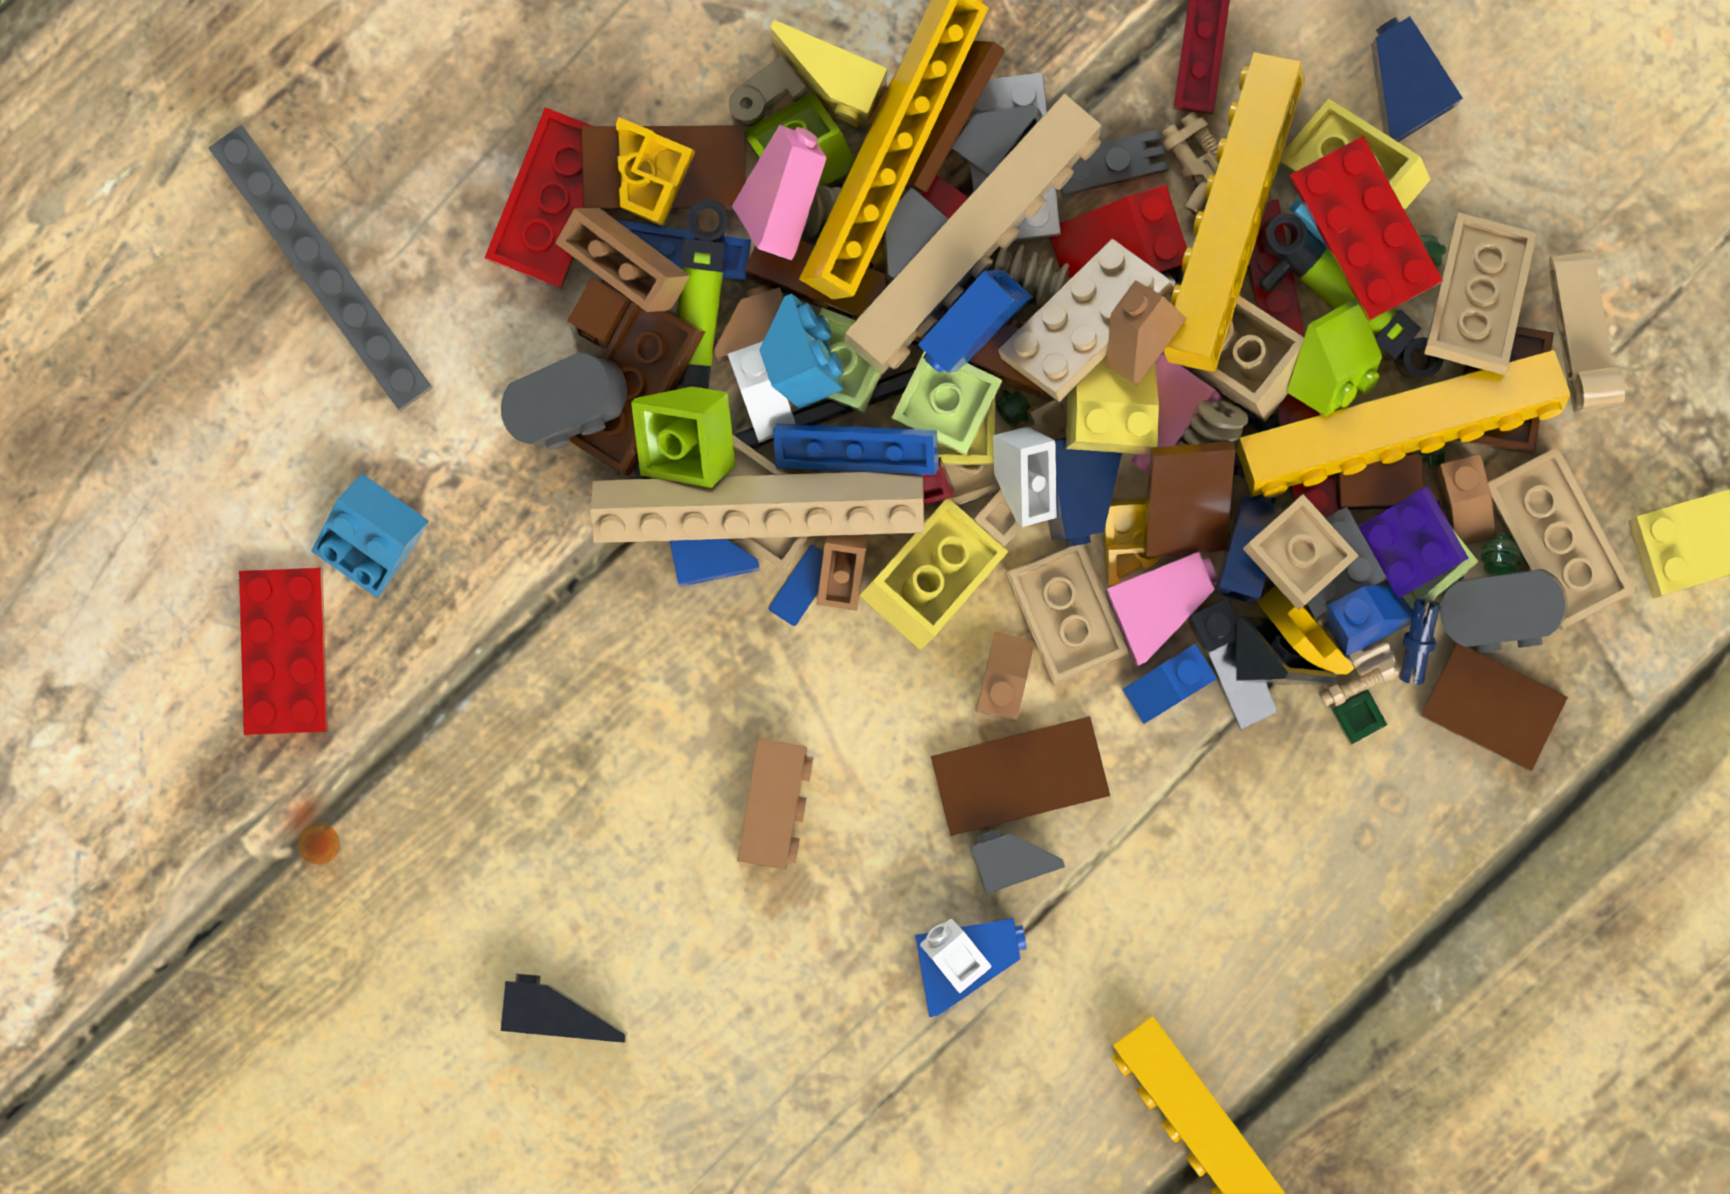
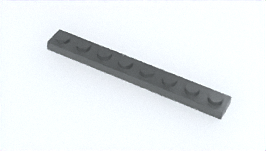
M241 124L210 146L209 150L397 409L402 411L433 388L243 125Z

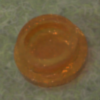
M315 823L307 826L301 832L298 839V848L306 861L313 864H325L333 860L340 848V840L337 832L331 826Z

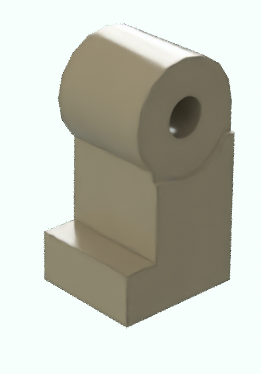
M780 55L734 90L729 99V109L736 122L744 126H753L764 118L768 108L788 94L793 102H796L807 94V89L784 57Z

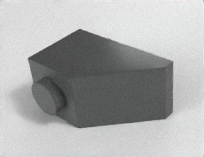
M1033 104L977 113L970 122L966 121L952 146V150L957 156L988 177L1043 117L1042 113Z
M913 188L904 196H900L882 235L884 274L887 286L949 220Z
M999 829L976 836L978 844L970 847L986 894L1065 867L1063 859L1011 833L1001 836Z

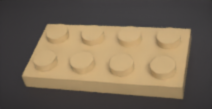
M1457 213L1442 273L1443 282L1439 286L1424 354L1505 375L1510 360L1537 233L1468 214Z
M1111 239L998 349L1001 359L1060 402L1107 356L1111 312L1133 282L1137 280L1166 298L1174 290L1171 280Z
M1558 446L1488 482L1492 503L1528 571L1545 569L1555 575L1565 588L1568 608L1565 619L1559 627L1560 630L1636 592Z

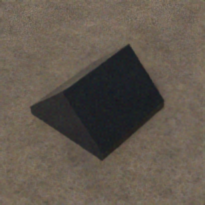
M1241 616L1237 621L1236 681L1300 685L1330 684L1337 679L1333 672L1317 667L1303 658L1289 644L1270 619Z

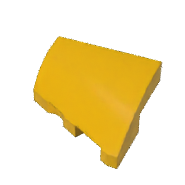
M619 117L616 122V130L619 134L620 156H618V170L621 172V187L619 188L620 207L663 227L695 151L657 135L652 130Z
M1147 499L1111 501L1103 532L1106 581L1108 586L1121 583V577L1142 566L1144 570L1149 568L1162 557H1146L1143 549Z
M1276 585L1256 601L1289 644L1307 661L1317 667L1337 674L1347 675L1354 669L1353 665L1335 646L1303 606L1298 610Z

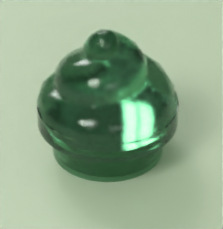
M1502 532L1483 545L1480 559L1484 563L1483 568L1487 573L1492 575L1516 572L1517 566L1522 562V553L1517 543L1512 541L1511 536Z

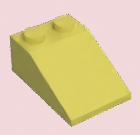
M773 19L770 26L772 44L831 113L836 114L835 120L853 129H857L858 125L868 128L869 119L887 85V68Z
M1328 98L1283 151L1280 164L1290 173H1294L1364 136L1405 210L1431 180L1421 157Z
M1106 356L1068 393L1066 449L1147 455L1151 447L1158 446L1159 400L1156 364L1152 365L1137 386L1106 366Z
M1730 489L1643 514L1628 521L1653 599L1730 576Z
M948 498L924 522V533H915L859 596L921 650L938 634L1009 551Z

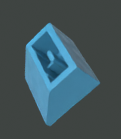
M793 294L784 297L759 350L771 386L801 409L844 390L840 375L844 374V369L837 353L831 351L828 339L832 338V332L823 315L818 316L809 303L804 304Z
M361 474L337 499L311 552L378 598L415 548L429 520L364 474Z

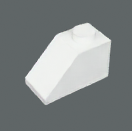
M763 341L728 354L759 443L774 438L773 429L777 424H796L787 398L770 384L759 350Z
M1029 427L993 435L994 475L1017 524L1024 527L1057 518L1055 440Z

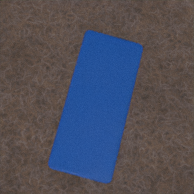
M814 545L809 546L769 607L772 613L792 626L798 624L819 591L824 552Z

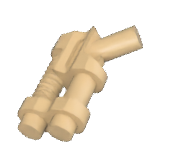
M1192 112L1181 120L1185 128L1179 131L1175 124H1173L1161 134L1165 138L1162 144L1168 152L1173 150L1184 167L1181 170L1184 177L1194 179L1198 184L1184 206L1188 211L1197 215L1208 200L1205 198L1207 180L1211 174L1216 175L1219 162L1216 160L1218 142L1215 141L1211 132L1208 131L1207 127L1209 125L1204 117L1198 118L1195 112ZM1194 136L1197 138L1199 145L1204 149V152H1206L1205 155L1198 159L1186 142Z
M1382 639L1346 656L1353 665L1357 677L1339 686L1336 681L1330 684H1323L1326 689L1318 693L1325 707L1332 703L1338 706L1345 703V699H1348V697L1356 693L1358 694L1378 682L1383 681L1385 683L1395 678L1398 672L1396 665L1393 664L1395 663L1394 653H1391L1389 643H1382Z

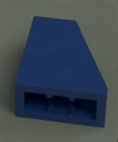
M1411 16L1401 22L1395 17L1376 29L1379 36L1371 44L1383 133L1397 142L1402 141L1452 110L1463 99Z
M1066 438L1055 439L1057 518L1048 520L1051 540H1066L1067 547L1091 543L1090 535L1104 532L1122 453L1066 449Z
M1264 494L1254 497L1244 495L1240 499L1228 540L1227 550H1225L1217 578L1218 581H1216L1213 593L1249 604H1254L1260 599L1266 574L1243 548L1283 512L1284 507L1275 505V497H1264Z

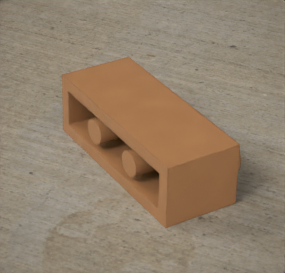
M574 208L556 241L558 246L646 312L671 310L690 278L689 274L600 208Z
M757 739L737 857L738 862L787 870L788 862L796 863L800 838L792 837L795 821L803 822L807 800L806 797L799 796L802 780L810 781L814 757L806 756V746Z

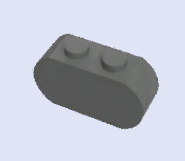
M578 352L511 382L507 386L501 401V417L504 426L515 439L523 443L545 446L547 450L562 448L571 443L570 437L579 433L589 435L599 432L606 427L605 422L620 415L627 398L626 379L622 370L612 360L602 356Z
M1545 569L1459 580L1447 590L1441 603L1440 616L1447 634L1464 647L1476 646L1477 653L1502 650L1501 642L1516 640L1518 648L1542 645V637L1551 635L1560 627L1567 613L1568 598L1560 580Z

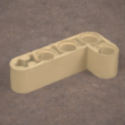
M1589 250L1549 257V274L1573 410L1575 413L1617 407L1625 400V386L1620 367L1613 366L1594 255Z

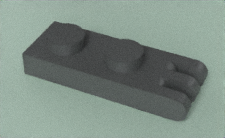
M1160 130L1101 143L1086 161L1080 157L1071 167L1074 171L1072 177L1061 188L1062 196L1168 171L1167 161L1151 164L1150 161L1152 158L1165 155L1164 146L1147 149L1146 143L1162 139Z

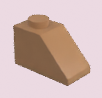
M1135 280L1111 312L1106 366L1138 386L1187 318L1164 296Z
M770 284L747 291L748 297L739 301L714 349L717 363L729 360L728 354L764 341L783 301L780 287L771 289Z
M1481 454L1440 464L1436 467L1434 471L1448 522L1463 543L1469 545L1496 538L1491 491Z
M869 534L826 536L817 605L857 611Z
M994 632L976 712L1012 721L1017 720L1035 641Z

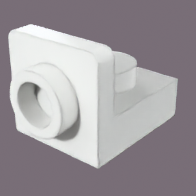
M949 919L947 922L931 929L926 939L920 944L922 949L959 993L992 967L953 919Z

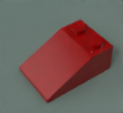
M1166 184L1122 198L1061 222V235L1050 237L1059 268L1061 269L1065 263L1070 264V278L1081 270L1111 239L1118 242L1161 274L1168 272L1172 275L1176 273L1178 268L1182 269L1183 258L1187 249Z

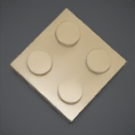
M1304 494L1243 548L1298 610L1306 605L1359 556Z

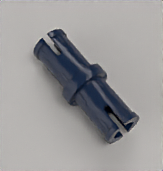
M1417 599L1414 602L1410 631L1404 634L1403 645L1406 649L1401 671L1398 675L1399 679L1403 682L1410 683L1413 668H1415L1413 684L1420 685L1425 682L1429 653L1434 651L1436 639L1433 635L1438 613L1441 609L1440 604L1433 600L1429 601L1427 615L1425 616L1426 599Z

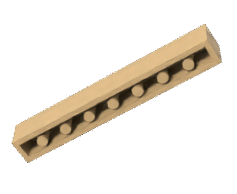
M1064 93L845 332V343L881 374L889 366L894 370L898 368L910 353V350L907 348L917 336L920 339H924L937 324L938 320L934 317L944 306L950 309L965 293L962 286L972 276L977 279L983 271L990 267L993 261L989 257L999 246L1005 250L1015 240L1020 232L1016 227L1027 216L1032 220L1039 214L1047 203L1044 199L1046 194L1053 187L1060 190L1069 181L1074 173L1071 167L1078 159L1082 157L1086 161L1101 144L1098 138L1102 125Z
M852 472L726 476L712 488L663 479L593 481L590 504L593 543L924 533L923 474Z

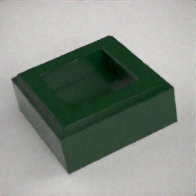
M1368 689L1331 709L1350 745L1388 725Z

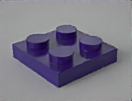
M1428 486L1359 526L1361 533L1398 599L1469 559Z

